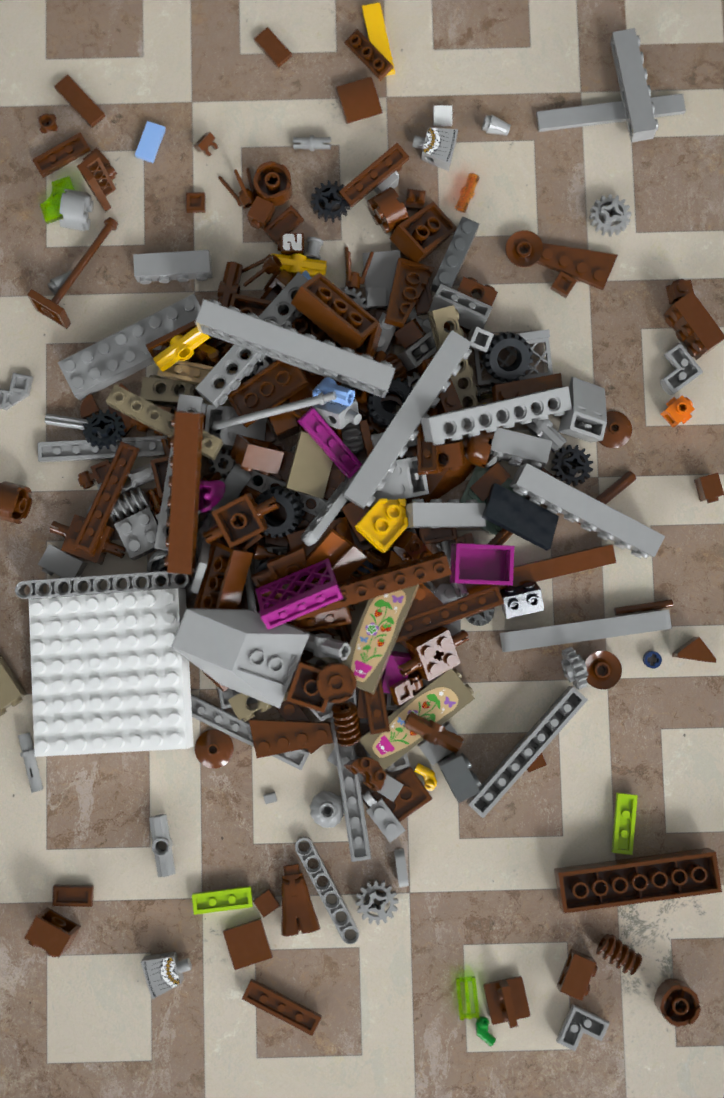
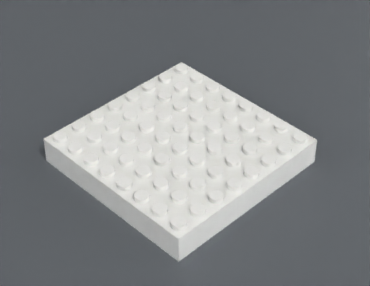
M173 588L29 599L35 757L172 750L194 747L189 660L171 647L187 608L186 589Z

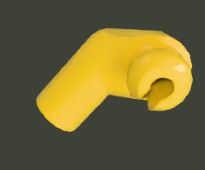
M418 763L414 772L423 776L424 786L427 790H434L437 785L435 772Z

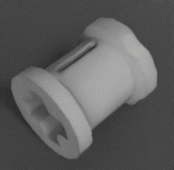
M308 237L307 252L304 255L309 259L320 260L321 256L319 253L323 240L317 237Z

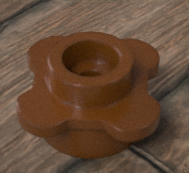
M43 114L38 118L41 125V133L46 134L49 131L56 132L58 130L56 125L57 117L54 114Z

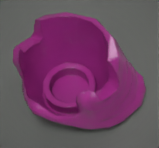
M200 480V512L209 511L223 498L225 493L223 481Z

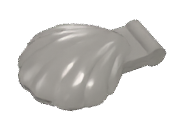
M322 791L314 796L310 805V814L315 823L324 828H332L340 823L344 815L342 795L338 796L330 791Z

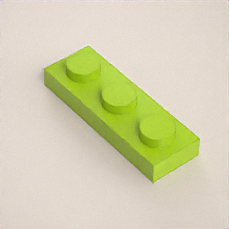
M616 792L611 849L613 853L633 855L638 797L636 794Z
M251 886L193 893L194 915L253 907Z

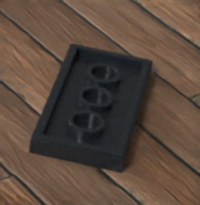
M494 483L491 485L482 518L547 551L551 549L559 516Z

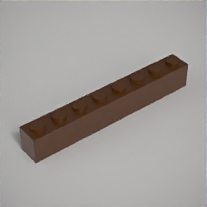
M176 411L175 415L172 416V427L175 428L174 435L171 437L173 456L171 455L170 457L172 476L169 477L171 496L169 495L168 497L170 515L167 517V527H169V535L166 537L168 555L165 556L167 573L191 575L195 572L204 413Z

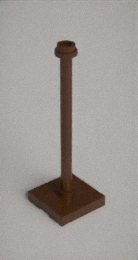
M111 217L105 219V227L52 300L47 299L32 289L27 294L36 311L68 329L71 322L64 308L58 304L111 230L116 231L118 223Z

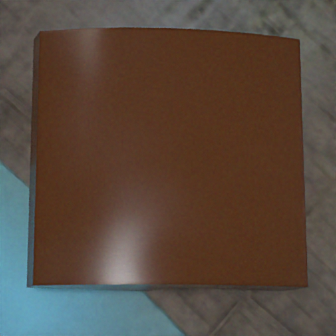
M372 77L336 87L347 124L383 113Z

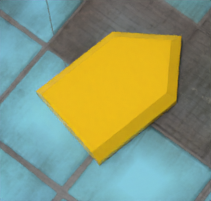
M379 499L355 526L356 530L382 553H385L408 527L405 508L406 499Z

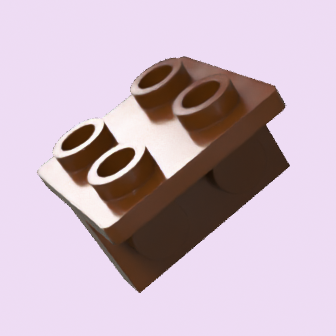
M521 976L483 985L493 1025L508 1022L510 1028L518 1027V1019L530 1017V1010Z

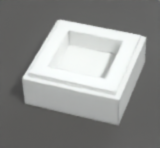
M434 105L433 126H452V106Z

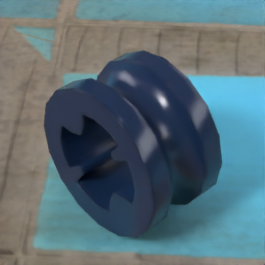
M648 651L644 654L643 663L647 667L653 669L661 665L662 657L658 652ZM654 654L657 662H653V665H650L651 662L647 659Z

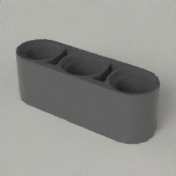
M235 464L224 480L225 493L223 498L208 512L212 514L213 511L236 500L252 474Z

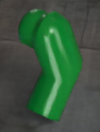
M481 1016L476 1020V1035L491 1047L495 1043L496 1038L488 1032L489 1019Z

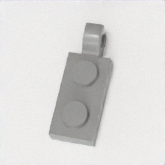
M369 791L362 795L363 799L370 806L366 809V812L389 842H392L406 831L382 798L376 801Z

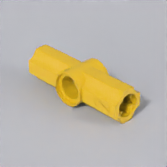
M271 253V255H276L282 263L280 269H285L293 277L298 272L302 274L304 271H307L310 277H314L319 272L326 276L327 261L309 259L302 254L288 256Z
M196 326L184 336L176 335L170 341V346L155 356L153 360L161 371L164 372L179 360L186 361L190 359L193 355V350L208 340L210 336L199 332Z

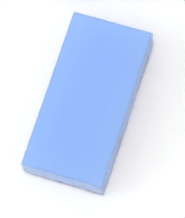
M147 121L135 152L136 158L154 163L166 130L164 126Z

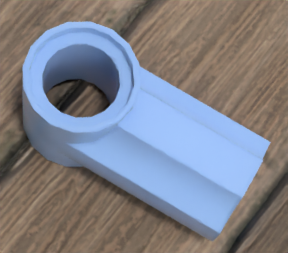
M330 377L324 378L313 390L314 397L318 396L319 393L335 392L336 400L332 401L349 407L352 405L355 397V390L337 385Z

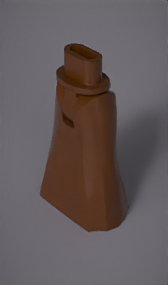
M299 864L283 866L281 935L287 937L298 935L299 931L302 934L318 931L321 928L305 878L299 870Z

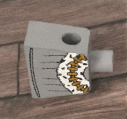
M430 127L427 130L426 138L415 135L413 147L423 149L421 157L423 161L449 171L458 130Z
M176 952L148 955L141 961L152 999L180 985L184 979L183 972L192 970L190 959L186 958L179 961Z

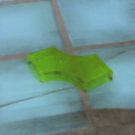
M70 176L53 181L50 197L40 204L47 224L63 219L62 214H60V203L62 194L65 193L64 189L75 190Z

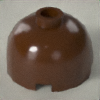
M482 430L480 435L464 438L463 448L465 449V457L471 464L485 468L492 447L491 439L494 438V431L486 432V430Z

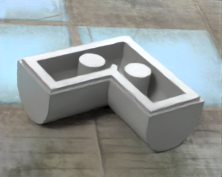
M681 342L664 354L675 370L664 377L660 383L667 394L673 395L703 373Z
M572 1004L556 1041L576 1051L583 1033L602 1041L610 1022Z

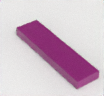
M313 407L297 421L347 478H351L363 466Z

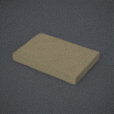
M301 431L299 433L285 488L323 499L333 461L306 432Z

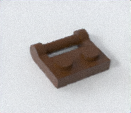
M205 343L194 349L195 356L200 359L203 365L215 367L221 360L219 351Z

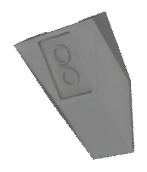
M186 608L171 647L219 684L280 708L310 634L303 628L289 623H283L268 630L260 617V613L252 610Z

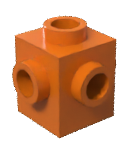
M681 395L678 399L673 397L666 403L668 408L661 415L674 428L680 422L686 423L692 417L690 413L695 408L690 399Z

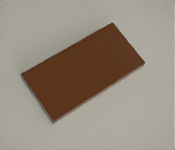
M276 360L240 385L235 391L230 392L228 400L237 415L242 416L277 407L310 383L301 368ZM257 420L243 423V425L247 428Z

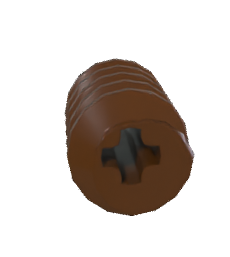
M350 701L333 704L332 711L337 743L344 747L356 744L361 739L357 706Z
M606 934L598 944L596 954L599 955L604 952L602 957L604 960L610 956L609 963L613 964L617 961L616 968L620 969L623 966L622 972L624 974L630 971V975H634L640 967L642 955L629 948L627 944H622V941L616 939L613 934Z

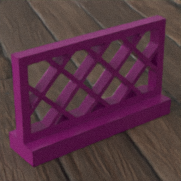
M325 559L255 589L261 610L259 611L260 617L268 630L343 598L329 559ZM327 567L323 574L318 573L320 569ZM308 576L305 582L299 581L301 577ZM314 577L319 578L316 584H311ZM290 584L286 590L281 589L283 585ZM296 585L301 586L298 592L292 591ZM272 591L268 598L262 596L263 593ZM277 593L283 594L279 600L274 599Z

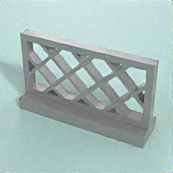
M549 329L517 333L526 342L533 344L530 349L539 358L534 366L529 364L531 370L524 377L520 376L519 379L524 380L552 375ZM545 342V352L540 356L533 348L537 343ZM513 346L505 347V349L508 350L510 354L504 361L501 358L497 357V360H499L502 363L500 365L501 367H503V365H505L506 367L510 366L506 363V361L510 358L512 354L517 358V354L514 352L516 349L514 348L513 350H511L509 348ZM474 349L478 385L501 383L498 379H493V376L490 380L482 381L481 372L485 367L483 361L479 359V350ZM541 360L547 364L548 372L540 373L535 369Z

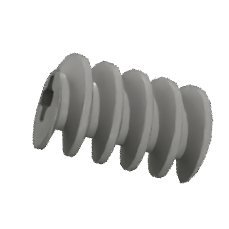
M138 487L137 494L130 490V497L123 493L122 500L118 497L111 513L113 521L116 523L117 517L123 520L124 514L130 517L131 511L136 514L138 513V508L142 511L145 509V505L151 508L146 493Z

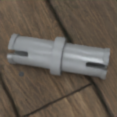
M310 135V137H293V143H301L293 144L294 150L310 149V151H315V149L331 150V144H324L330 143L331 137H314V135Z

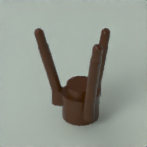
M246 168L250 190L245 188L237 169L234 170L242 189L239 192V197L227 182L219 176L218 179L234 197L239 207L243 206L245 209L253 205L257 195L249 168Z
M345 247V287L360 289V284H365V277L374 254L373 251L370 252L360 277L358 272H351V254L348 247Z
M269 254L264 259L244 268L242 273L263 264L262 269L248 279L243 286L246 287L266 272L269 275L273 274L264 287V291H266L277 275L282 272L280 269L282 267L280 259L276 255Z

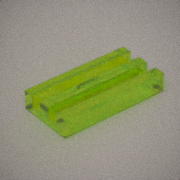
M475 976L455 978L460 1021L464 1019L471 1020L472 1018L480 1019ZM469 981L472 982L474 1013H471ZM460 982H464L467 1013L464 1014Z

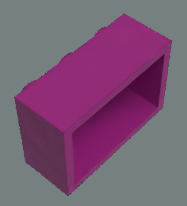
M451 544L450 570L452 575H450V583L513 585L514 546Z

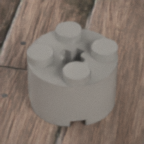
M64 189L65 193L62 194L60 203V214L63 216V220H60V227L79 231L89 230L91 220L88 219V214L93 211L91 195L86 192Z

